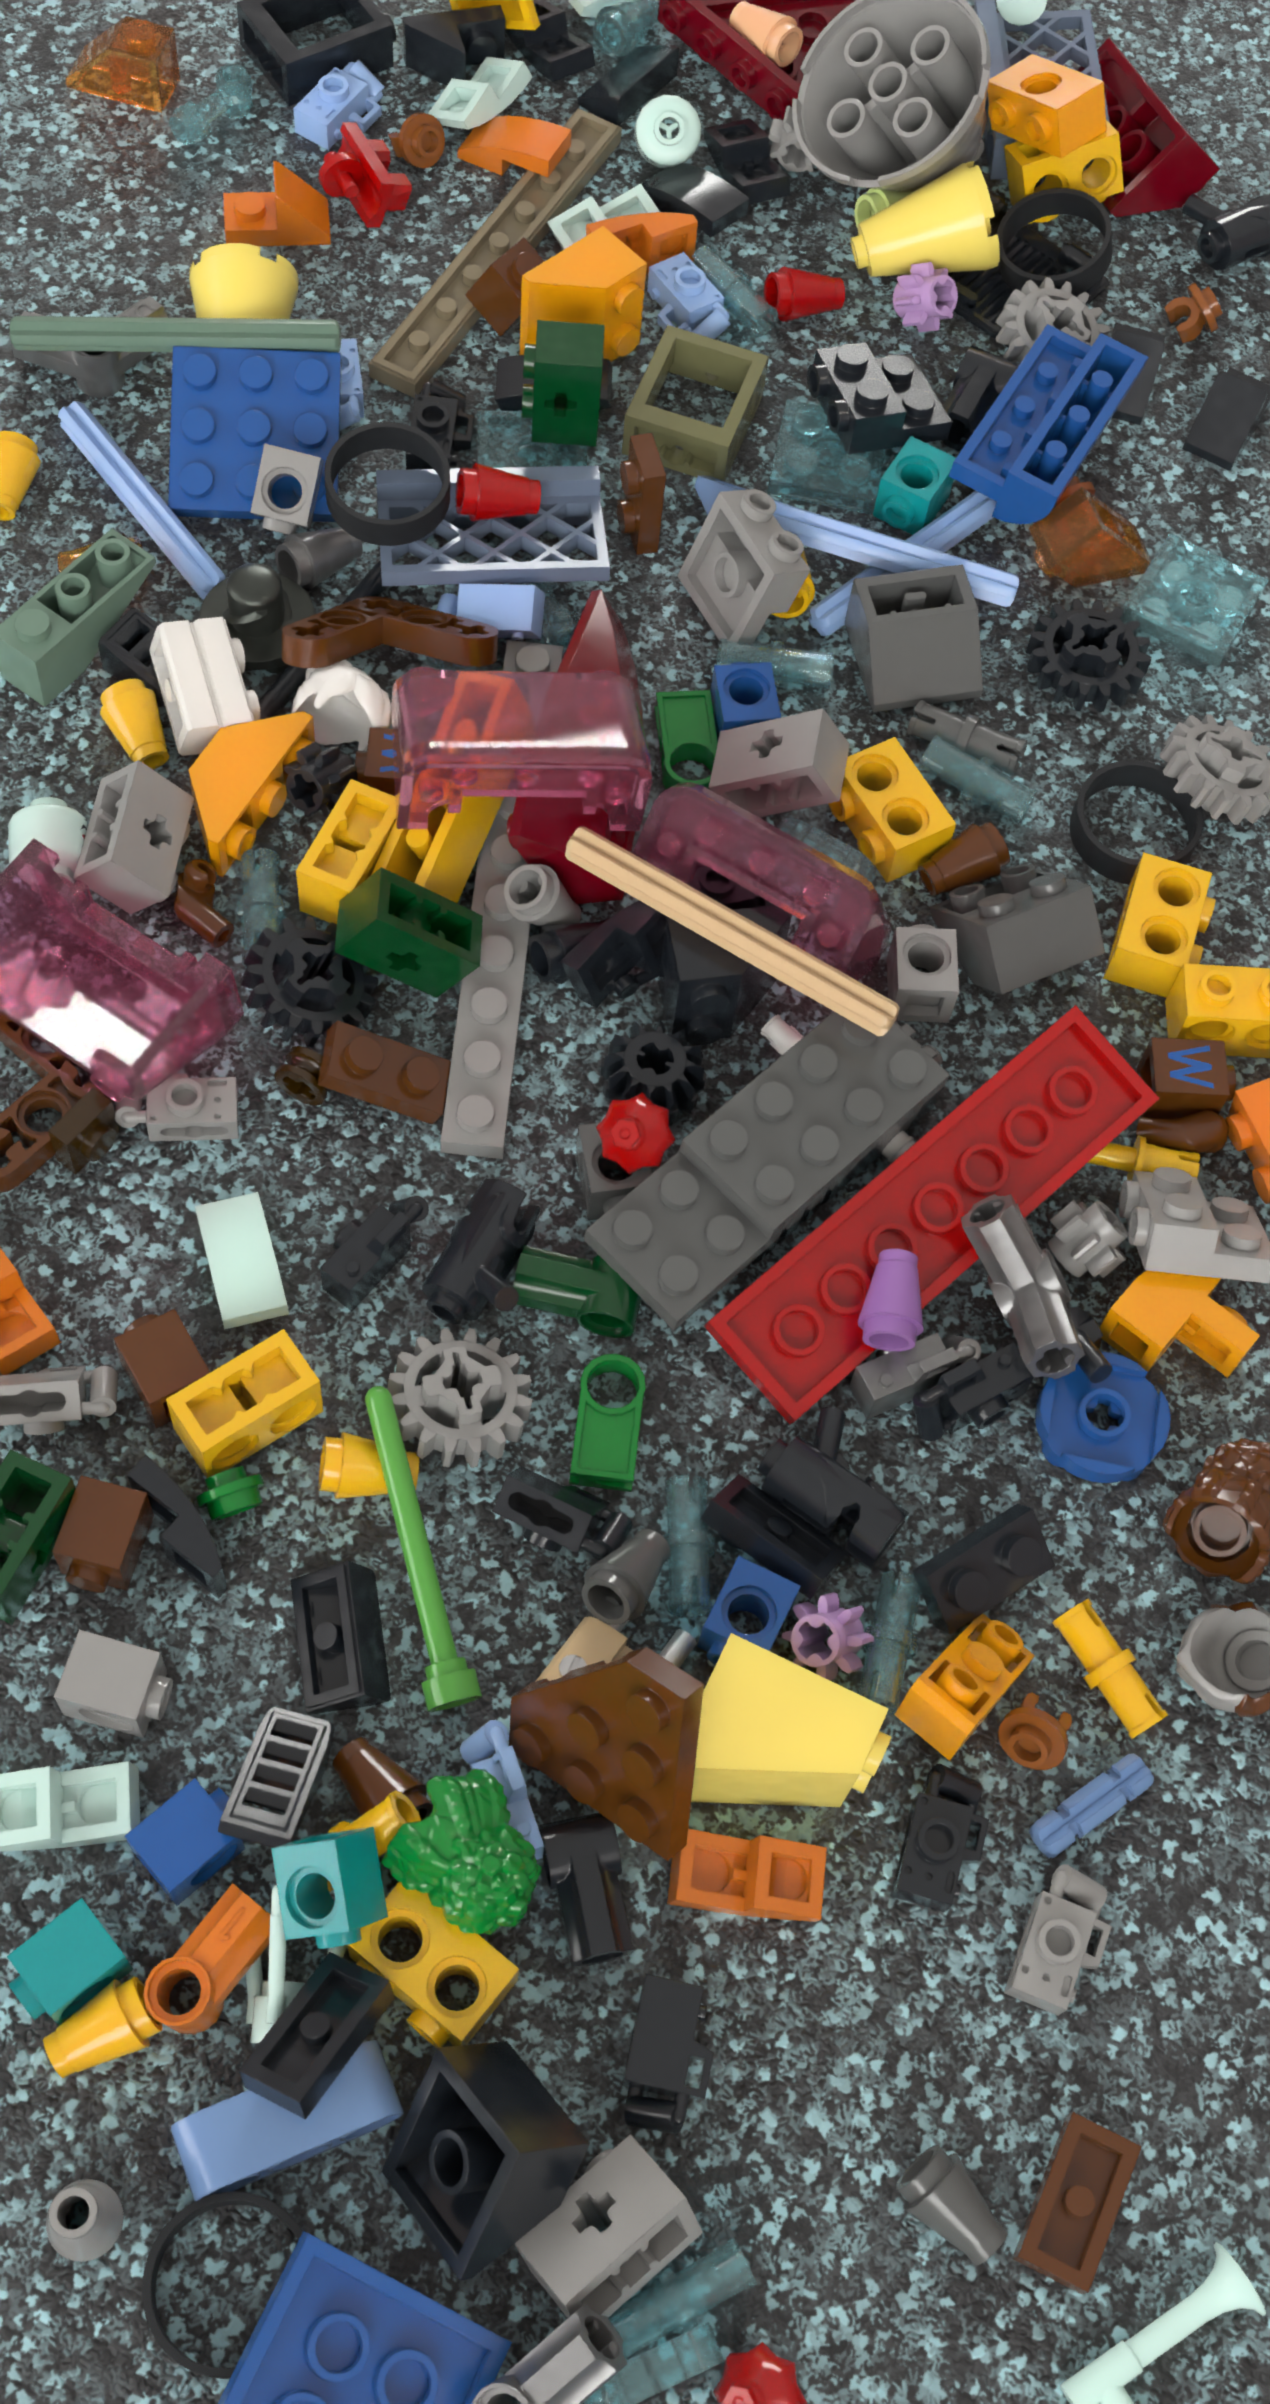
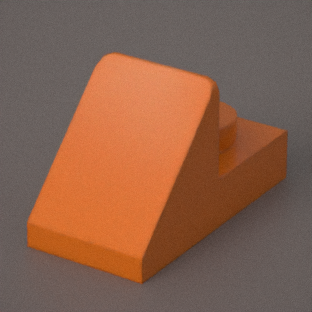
M273 161L275 192L223 193L226 243H245L255 246L331 245L328 199L278 161Z

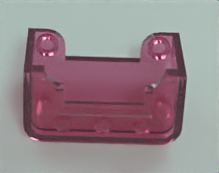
M417 667L409 670L395 681L392 690L391 711L397 829H427L428 815L436 807L447 804L448 813H460L462 796L582 797L583 814H595L597 807L602 808L608 814L609 831H640L652 785L650 752L633 686L628 679L607 670L593 673L456 671Z
M693 782L678 783L660 793L653 803L632 852L634 855L686 884L693 880L698 867L707 866L801 919L791 943L857 981L876 967L889 941L891 922L873 884L863 875L702 785Z
M33 838L0 874V1012L92 1074L90 1076L92 1083L110 1099L120 1102L126 1097L133 1101H139L227 1036L242 1019L244 1011L233 971L207 952L198 962L196 957L187 951L179 958L94 902L88 885L80 880L73 884L65 877H59L53 870L60 861L59 855Z

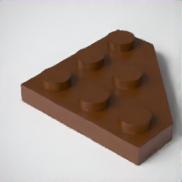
M648 1647L629 1652L621 1659L610 1663H605L603 1660L571 1670L563 1677L548 1681L547 1678L530 1683L511 1698L509 1746H513L516 1755L526 1765L540 1770L568 1790L578 1802L589 1805L619 1826L629 1838L635 1842L643 1843L668 1861L687 1845L704 1684Z

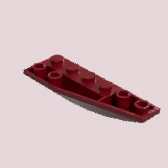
M602 589L591 591L531 732L524 764L518 769V792L514 811L507 820V835L511 846L520 853L527 864H543L553 869L571 899L577 904L623 900L624 891L567 860L565 856L567 842L577 828L587 827L625 850L632 852L642 793L644 767L643 711L636 668L624 626Z

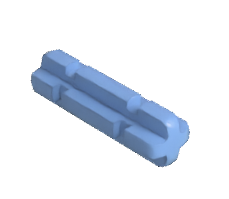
M1134 1753L1127 1754L1107 1770L1108 1774L1101 1773L1061 1802V1805L1056 1807L1057 1812L1050 1810L1034 1822L1029 1829V1834L1038 1849L1046 1857L1055 1858L1076 1841L1075 1836L1079 1839L1123 1808L1127 1804L1126 1799L1132 1801L1153 1784L1154 1777L1150 1769L1138 1755Z

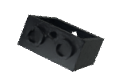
M241 0L237 2L240 45L288 106L299 103L318 84L320 78L327 75L334 67L342 70L349 62L356 63L358 60L372 74L393 67V43L396 42V29L389 14L385 11L382 12L373 0ZM340 13L354 28L299 50L285 35Z

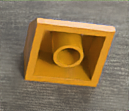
M602 226L523 274L519 355H524L525 343L536 344L537 320L605 325L603 358L609 359L612 362L618 357L630 354L640 344L647 263Z

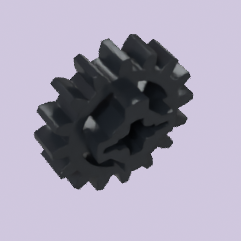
M1075 598L1072 600L1069 611H1066L1059 604H1055L1052 606L1049 617L1039 616L1026 648V653L1031 655L1027 670L1031 673H1040L1036 684L1039 690L1047 689L1051 686L1056 690L1053 698L1055 703L1058 704L1066 697L1074 699L1073 705L1076 711H1081L1085 702H1092L1098 712H1104L1108 699L1121 707L1125 704L1129 693L1136 695L1139 692L1152 659L1151 656L1146 654L1150 640L1147 637H1136L1141 625L1138 620L1124 623L1121 620L1124 609L1117 607L1111 613L1103 611L1102 600L1098 599L1095 600L1092 608H1084L1080 599ZM1055 642L1059 645L1056 653L1053 646ZM1120 659H1122L1123 668L1119 666Z
M311 916L306 917L300 929H297L289 918H284L276 932L268 927L262 931L257 943L252 944L244 960L247 968L241 978V986L253 989L246 1001V1005L248 1008L255 1009L263 1007L266 1014L260 1024L264 1028L270 1027L276 1022L283 1026V1041L288 1042L297 1032L303 1034L306 1046L313 1048L320 1035H324L326 1039L328 1029L337 1020L360 1028L364 1019L367 1018L375 1005L376 999L371 995L379 984L378 978L366 974L369 967L335 952L337 924L333 922L327 926L324 932L317 930L314 918Z

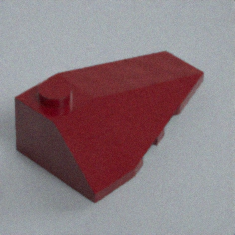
M1108 38L1097 49L1102 81H1104L1109 121L1119 132L1124 191L1108 196L1103 203L1114 217L1180 208L1185 204L1190 195L1199 192L1220 168L1117 45ZM1081 66L1077 71L1082 72L1085 68Z

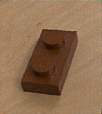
M653 434L630 436L628 460L621 461L620 476L625 499L617 501V517L622 534L630 533L636 555L658 552L666 473Z
M337 1020L327 1031L318 1085L433 1124L443 1115L451 1061Z
M1074 2112L1066 2115L1012 2259L1080 2294L1089 2293L1142 2146Z

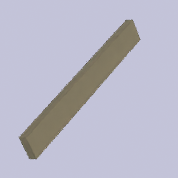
M578 108L563 126L572 130L571 147L550 176L547 178L530 170L523 174L369 362V377L415 398V394L421 392L424 383L433 377L482 316L465 294L493 262L523 237L526 238L534 249L550 231L547 222L567 210L619 145L622 127Z

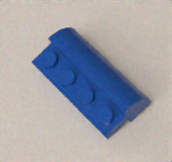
M1047 324L954 460L949 477L995 500L997 503L992 517L1013 524H1030L1042 520L1058 502L1139 377L1149 357L1103 333H1100L1094 344L1090 346Z

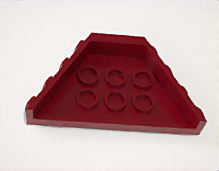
M659 0L657 20L670 33L675 34L693 49L703 61L712 65L731 81L739 91L744 92L763 108L772 119L784 120L786 107H792V100L798 99L800 85L804 76L800 68L810 47L828 23L856 0ZM747 1L750 4L793 17L796 20L797 27L803 33V42L798 55L789 65L779 67L729 26L730 15L738 3Z

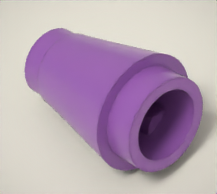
M886 1249L879 1253L878 1264L875 1267L858 1319V1326L863 1330V1342L873 1348L895 1352L910 1350L915 1346L916 1336L920 1335L924 1330L917 1268L918 1257L914 1253L902 1249Z

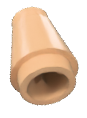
M747 1L738 3L730 15L729 26L779 67L789 65L798 55L803 42V33L797 27V22L793 17L750 4Z

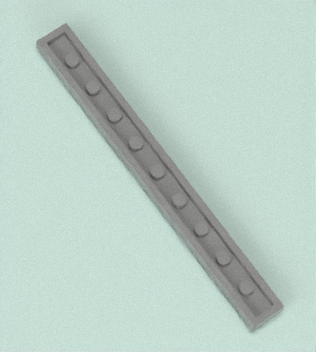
M507 640L501 682L515 686L537 721L562 662L563 646ZM527 746L478 855L471 910L483 916L480 967L463 978L461 982L440 1141L441 1153L503 1159L528 941L531 923L518 920L511 915L504 898V886L509 875L518 867L527 864L520 853L509 842L507 820L514 811L518 792V769L524 764Z

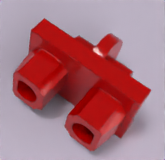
M343 122L340 129L343 137L342 145L337 153L331 151L324 156V163L319 170V182L329 196H346L349 198L367 228H380L386 211L405 210L412 191V185L404 173L387 172L391 158L390 150L383 139H366L356 122Z

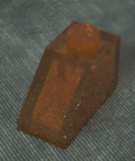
M125 16L83 48L66 77L67 87L162 113L180 81L175 29L147 20Z
M1083 487L1053 508L1045 518L1029 527L1038 547L1033 551V555L1042 571L1050 578H1054L1057 575L1075 588L1144 574L1155 567L1135 525Z

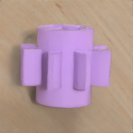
M932 262L912 264L910 275L898 276L897 278L898 284L893 292L894 309L897 315L903 319L902 325L904 327L917 326L919 332L937 331L940 328V320L953 317L952 312L958 300L956 284L948 275L947 268L934 269Z
M832 1592L820 1595L818 1609L810 1602L796 1604L793 1607L799 1621L795 1624L793 1630L782 1633V1638L791 1642L793 1652L796 1655L793 1663L801 1667L806 1665L817 1667L816 1674L828 1680L836 1678L838 1666L848 1674L858 1671L863 1667L861 1659L856 1654L862 1645L873 1642L874 1636L864 1633L863 1625L859 1619L864 1611L862 1606L850 1609L839 1608L838 1594ZM826 1625L830 1627L833 1633L827 1640V1644L830 1649H828L825 1643L823 1642V1640H825L829 1634Z

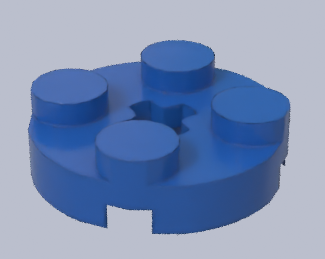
M1101 1352L1113 1367L1111 1374L1104 1381L1091 1383L1078 1364H1076L1075 1371L1058 1379L1049 1377L1036 1404V1428L1042 1440L1041 1447L1045 1459L1052 1465L1063 1467L1074 1476L1091 1482L1116 1483L1119 1481H1131L1136 1479L1156 1458L1167 1440L1171 1419L1169 1404L1162 1390L1158 1394L1153 1384L1145 1378L1148 1372L1137 1362L1119 1354ZM1097 1404L1108 1406V1416L1118 1419L1119 1426H1109L1107 1430H1101L1094 1426V1423L1088 1419L1086 1413H1093Z

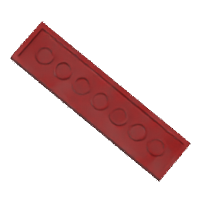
M1075 1005L711 1318L704 1327L791 1425L876 1350V1348L863 1342V1330L858 1326V1319L881 1251L886 1249H902L910 1251L918 1257L917 1268L921 1308L923 1309L979 1259L961 1222V1217L966 1215L975 1203L994 1194L997 1196L1011 1194L1015 1203L1019 1205L1023 1217H1027L1160 1098Z

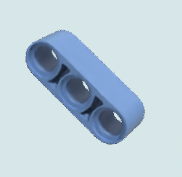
M371 2040L363 2042L306 2120L247 2090L177 2121L170 2129L193 2199L198 2201L215 2193L235 2191L370 2133L400 2118L404 2111L379 2042Z

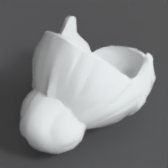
M342 660L323 668H307L305 681L297 690L291 713L304 711L313 716L315 742L318 744L339 745L357 741L359 742L358 750L367 751L370 727L389 729L393 722V711L388 693L382 690L365 672L352 667V664L347 660Z

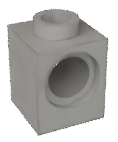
M264 444L250 512L264 517L263 529L287 535L296 534L297 526L311 529L325 463L321 457ZM285 476L296 478L302 487L300 501L289 509L279 508L272 499L273 485L278 479Z
M927 924L895 928L887 955L888 998L896 1002L900 1007L897 1015L898 1021L949 1023L959 994L956 929H938ZM914 967H921L927 969L931 973L918 971Z
M79 1630L54 1698L64 1716L144 1738L151 1718L161 1720L166 1711L172 1692L173 1679L166 1677L168 1672L161 1652Z

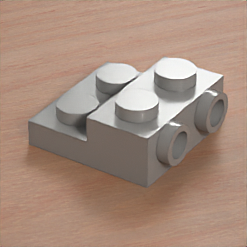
M756 489L719 492L677 575L730 657L749 653L769 614L788 612L811 571L801 557L804 550L802 541L795 534L783 530L773 515L776 510L775 501L767 493Z
M1160 1167L1155 1169L1154 1172L1134 1170L1132 1181H1123L1119 1195V1216L1127 1220L1129 1225V1243L1137 1247L1145 1270L1270 1283V1241L1253 1206H1249L1247 1203L1232 1197H1215L1209 1202L1206 1200L1197 1178L1177 1168Z

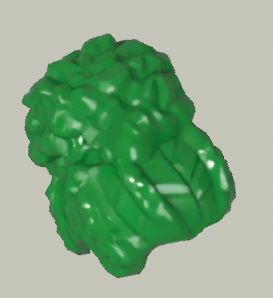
M472 1769L466 1776H434L427 1782V1793L433 1804L432 1813L421 1821L405 1823L399 1828L387 1847V1853H385L381 1861L382 1864L390 1869L391 1875L401 1882L405 1889L428 1893L431 1904L442 1908L448 1923L458 1925L460 1931L464 1933H486L490 1935L501 1926L516 1927L526 1913L531 1895L536 1887V1881L542 1872V1866L537 1864L533 1845L526 1841L517 1829L509 1825L511 1815L510 1811L506 1809L507 1797L504 1794L503 1785L486 1769Z

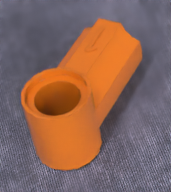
M232 1883L174 1956L161 1961L150 1972L145 1981L143 1996L146 2008L153 2018L181 2034L192 2035L206 2031L217 2022L224 2008V2000L269 1945L270 1914ZM197 1977L201 1986V1994L196 2006L185 2014L174 2015L169 2006L170 1992L174 1985L181 1979Z

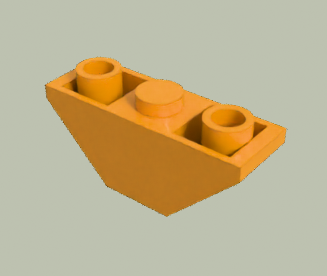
M301 711L222 727L189 768L196 815L209 862L215 868L217 875L223 877L236 859L241 861L248 855L255 842L257 830L267 817H275L282 809L287 797L286 779L288 777V774L284 771V766L297 760L296 751L315 742L314 719L312 715Z
M981 1614L918 1677L894 1715L950 1761L1021 1675L1035 1655L1024 1647L1023 1640L1014 1629L1001 1621L991 1620L985 1614Z

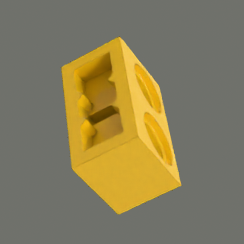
M1106 120V132L1063 158H1058L1020 141L1005 145L1004 151L1011 204L1015 205L1021 199L1033 193L1053 188L1079 190L1093 196L1100 203L1105 201L1108 196L1123 192L1119 132ZM1094 159L1091 166L1083 171L1086 164ZM1046 176L1044 182L1038 187H1035L1036 183L1042 177ZM1058 215L1045 216L1030 223L1048 222L1055 219Z
M896 737L848 756L840 801L828 803L835 818L841 822L845 821L856 837L858 849L865 862L871 866L875 865L886 883L918 870V865L927 861L929 857L951 841L956 827L955 821Z
M350 779L296 869L300 911L328 923L333 922L337 924L339 901L371 876L405 800Z
M1143 852L1128 887L1103 979L1167 998L1183 963H1200L1203 946L1194 944L1197 931L1205 933L1215 907L1216 899L1206 896L1212 873Z
M1183 963L1165 1000L1168 1038L1225 1041L1226 1056L1270 1058V968Z
M284 1329L166 1399L174 1430L206 1478L230 1469L324 1411L320 1380Z
M398 1882L385 1898L388 1917L361 1927L362 1940L348 1944L349 1955L357 1962V1965L390 1980L394 1995L413 2010L406 2021L436 2048H441L448 2040L454 2046L467 2045L517 1983L519 1968L479 1934L464 1933L460 1931L458 1925L448 1923L442 1908L431 1904L428 1893H421L418 1890H407L401 1882ZM396 1928L410 1929L422 1941V1946L417 1955L405 1962L391 1961L379 1949L384 1936ZM452 1975H463L471 1979L479 1993L475 2002L470 2007L460 2011L449 2010L442 2006L437 2000L435 1993L438 1985L445 1978Z

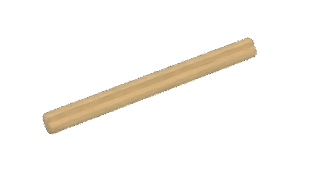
M587 827L577 828L567 842L565 853L567 860L876 1036H884L896 1021L900 1008L896 1002Z

